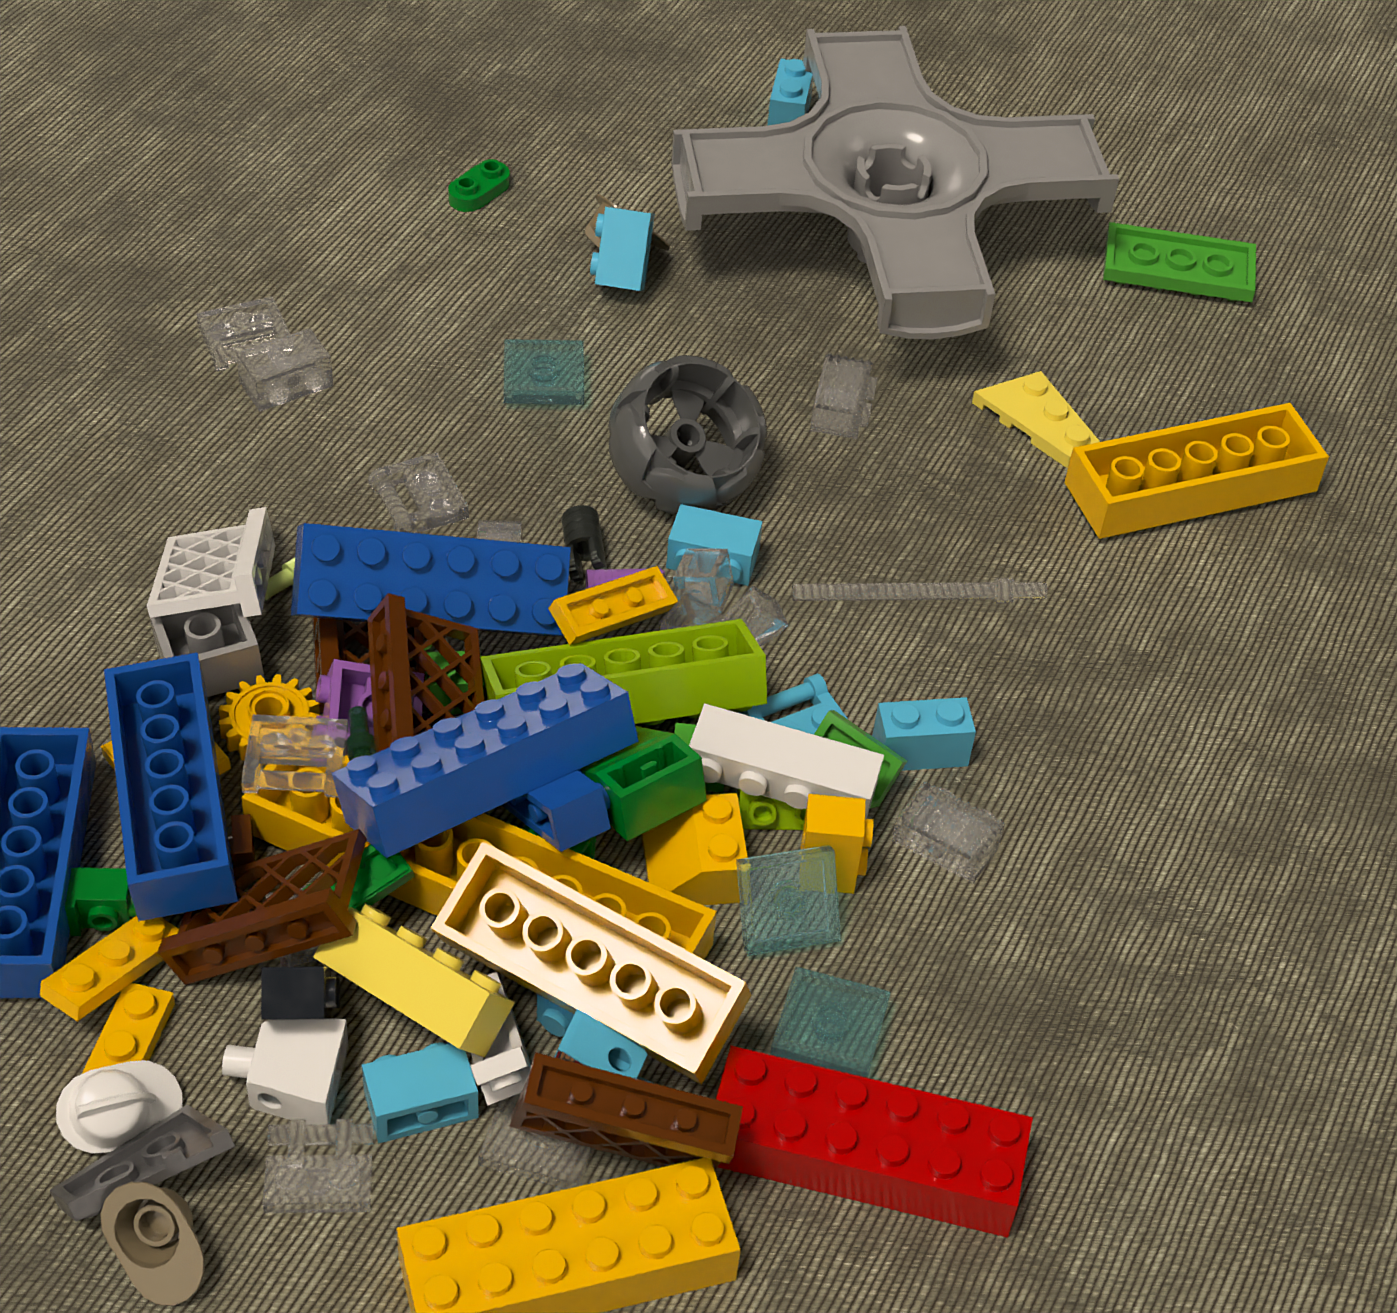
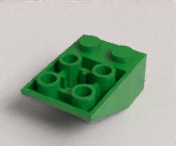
M636 727L639 742L580 768V771L595 783L599 782L605 788L610 799V808L607 809L610 825L626 841L707 801L702 757L675 733Z

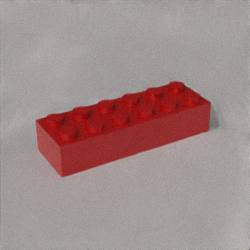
M730 1045L716 1100L743 1106L734 1157L729 1164L721 1162L718 1166L719 1168L1008 1238L1018 1208L1033 1117Z

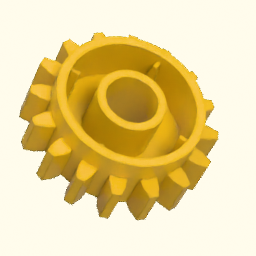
M276 674L272 682H265L262 675L256 676V684L253 686L241 681L239 683L240 693L227 692V705L219 706L221 739H226L227 749L230 752L237 750L240 753L241 760H250L259 763V765L268 764L292 732L312 740L314 721L317 715L320 716L319 702L313 700L312 689L308 687L299 690V680L296 678L284 684L282 683L281 674Z

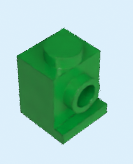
M71 868L65 903L71 936H81L82 928H94L100 931L118 929L137 916L127 883L126 868Z

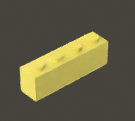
M365 904L361 911L348 906L349 912L357 921L353 936L319 945L313 957L455 1047L486 1057L515 1003L498 993L502 984L477 970H474L472 976L460 970L464 964L463 960L437 947L433 954L424 948L427 939L415 931L402 925L398 931L390 928L387 925L391 917L368 904Z

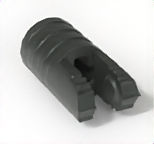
M586 505L573 506L563 513L561 521L565 547H571L569 577L570 581L578 582L583 580L581 561H591L595 570L607 569L598 512Z

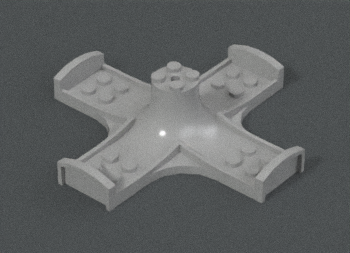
M899 26L898 30L830 33H815L814 29H807L803 64L805 71L812 72L819 101L810 112L791 122L758 127L673 130L671 165L677 204L686 231L701 230L702 215L783 211L822 213L834 216L848 226L847 240L852 249L857 252L858 260L867 264L879 305L877 318L879 332L906 339L956 337L989 328L995 291L975 234V221L982 210L991 205L1012 202L1087 198L1096 213L1112 212L1119 182L1117 174L1109 173L1092 131L1095 120L1093 114L997 117L977 115L953 107L935 95L924 80L906 26Z

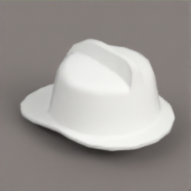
M148 1060L129 1061L90 1070L73 1078L62 1090L56 1105V1123L63 1138L74 1148L90 1154L108 1153L181 1109L182 1091L174 1075L164 1066Z

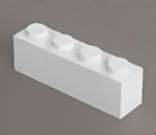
M705 703L689 744L702 757L705 782H717L741 789L749 795H762L783 801L797 809H806L808 794L866 799L865 818H867L884 758V755Z

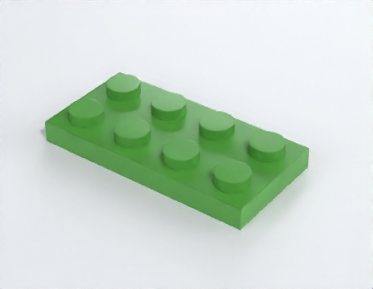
M1109 222L1106 236L1103 280L1114 281L1119 284L1127 283L1152 287L1154 289L1186 292L1192 295L1226 298L1231 301L1252 302L1256 282V244Z

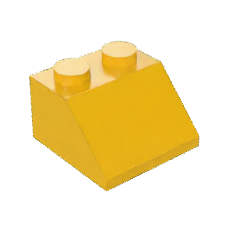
M737 793L706 795L707 801L641 834L647 881L701 905L745 903L750 868Z

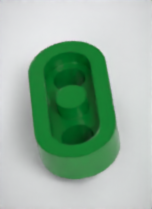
M488 159L477 164L449 184L448 201L450 206L461 212L479 210L509 188V168L495 159Z

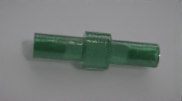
M361 706L352 707L348 711L350 736L346 741L348 759L350 761L356 757L371 756L376 753L375 737L369 733L367 710Z

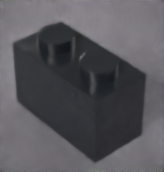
M325 966L261 967V1020L331 1018V1008H340V978L331 977V968Z

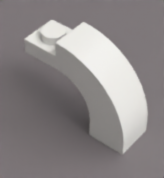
M498 972L489 974V977L502 984L498 993L508 998L500 974ZM511 1009L486 1057L471 1053L474 1064L470 1065L477 1086L482 1088L487 1105L521 1093L529 1075L531 1062L513 1010Z

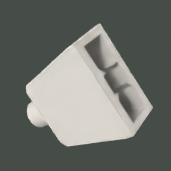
M267 1020L261 1024L255 1048L227 1045L223 1057L222 1074L225 1076L247 1078L246 1086L249 1106L253 1109L318 1129L328 1130L349 1048L346 1020Z

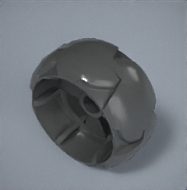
M680 355L667 361H657L646 366L625 386L613 404L608 424V430L611 435L609 439V454L617 474L629 490L637 496L654 501L656 509L662 512L677 515L680 504L711 511L729 505L750 486L763 465L766 454L763 449L767 437V423L758 399L748 385H741L733 377L730 370L707 358ZM662 398H672L681 419L675 421L663 436L650 435L646 423L650 417L648 404H656ZM699 413L702 415L706 414L721 432L726 445L706 441L704 429L695 421ZM696 456L706 475L685 470L684 467Z

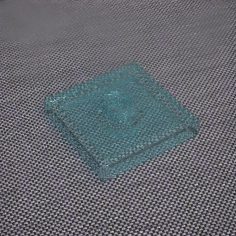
M505 339L504 404L584 405L583 341Z
M830 845L736 859L743 946L747 956L841 941L835 852Z
M796 966L773 1039L770 1055L868 1078L891 992Z

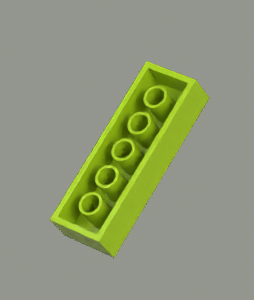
M742 619L480 657L485 682L484 701L497 700L516 692V689L524 683L541 681L556 674L565 665L582 663L628 692L635 724L658 725L666 719L685 716L688 718H699L704 703L735 712L750 710L753 706L767 704L766 655Z

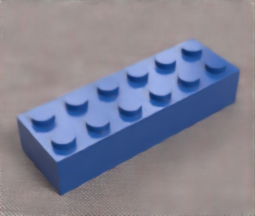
M303 523L297 527L291 616L368 622V617L384 597L391 593L405 597V609L478 628V631L549 637L564 636L548 607L555 599L568 594L571 547Z
M198 652L104 669L127 883L138 921L238 902L208 696Z
M582 663L568 664L561 667L556 674L541 681L527 682L520 685L516 692L497 700L481 702L473 711L457 718L440 720L430 730L414 737L397 739L389 748L371 756L356 757L349 761L346 767L332 772V777L345 823L354 830L360 829L367 838L366 841L388 858L639 741L628 692Z
M0 727V998H42L40 997L41 981L65 965L70 934L65 911L71 868H80L96 769V758L89 728Z

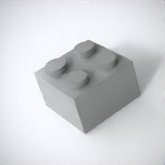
M240 603L150 618L155 644L161 659L198 652L208 697L238 689L241 681L249 685L256 684V676L262 675L265 679L259 645L248 617H243Z

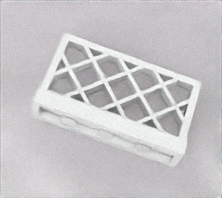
M267 508L250 509L246 525L168 537L147 603L150 618L238 603L241 605L243 617L262 615L275 551V542Z

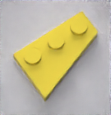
M1041 371L974 391L972 400L974 405L981 410L987 407L1000 415V423L1009 429L1016 426L1031 437L1030 443L1066 468L1069 466L1073 447L1100 442Z

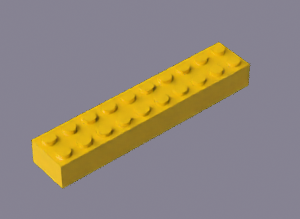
M292 732L241 797L243 814H251L253 836L289 851L354 831L345 823L332 777V772L346 767L348 762L354 758ZM485 813L399 852L413 870L415 877L388 894L438 916L482 841L704 960L713 946L717 911L573 850L566 849L560 852L544 838ZM366 841L365 847L370 845V843ZM345 852L339 853L334 859H332L327 864V866L330 867Z

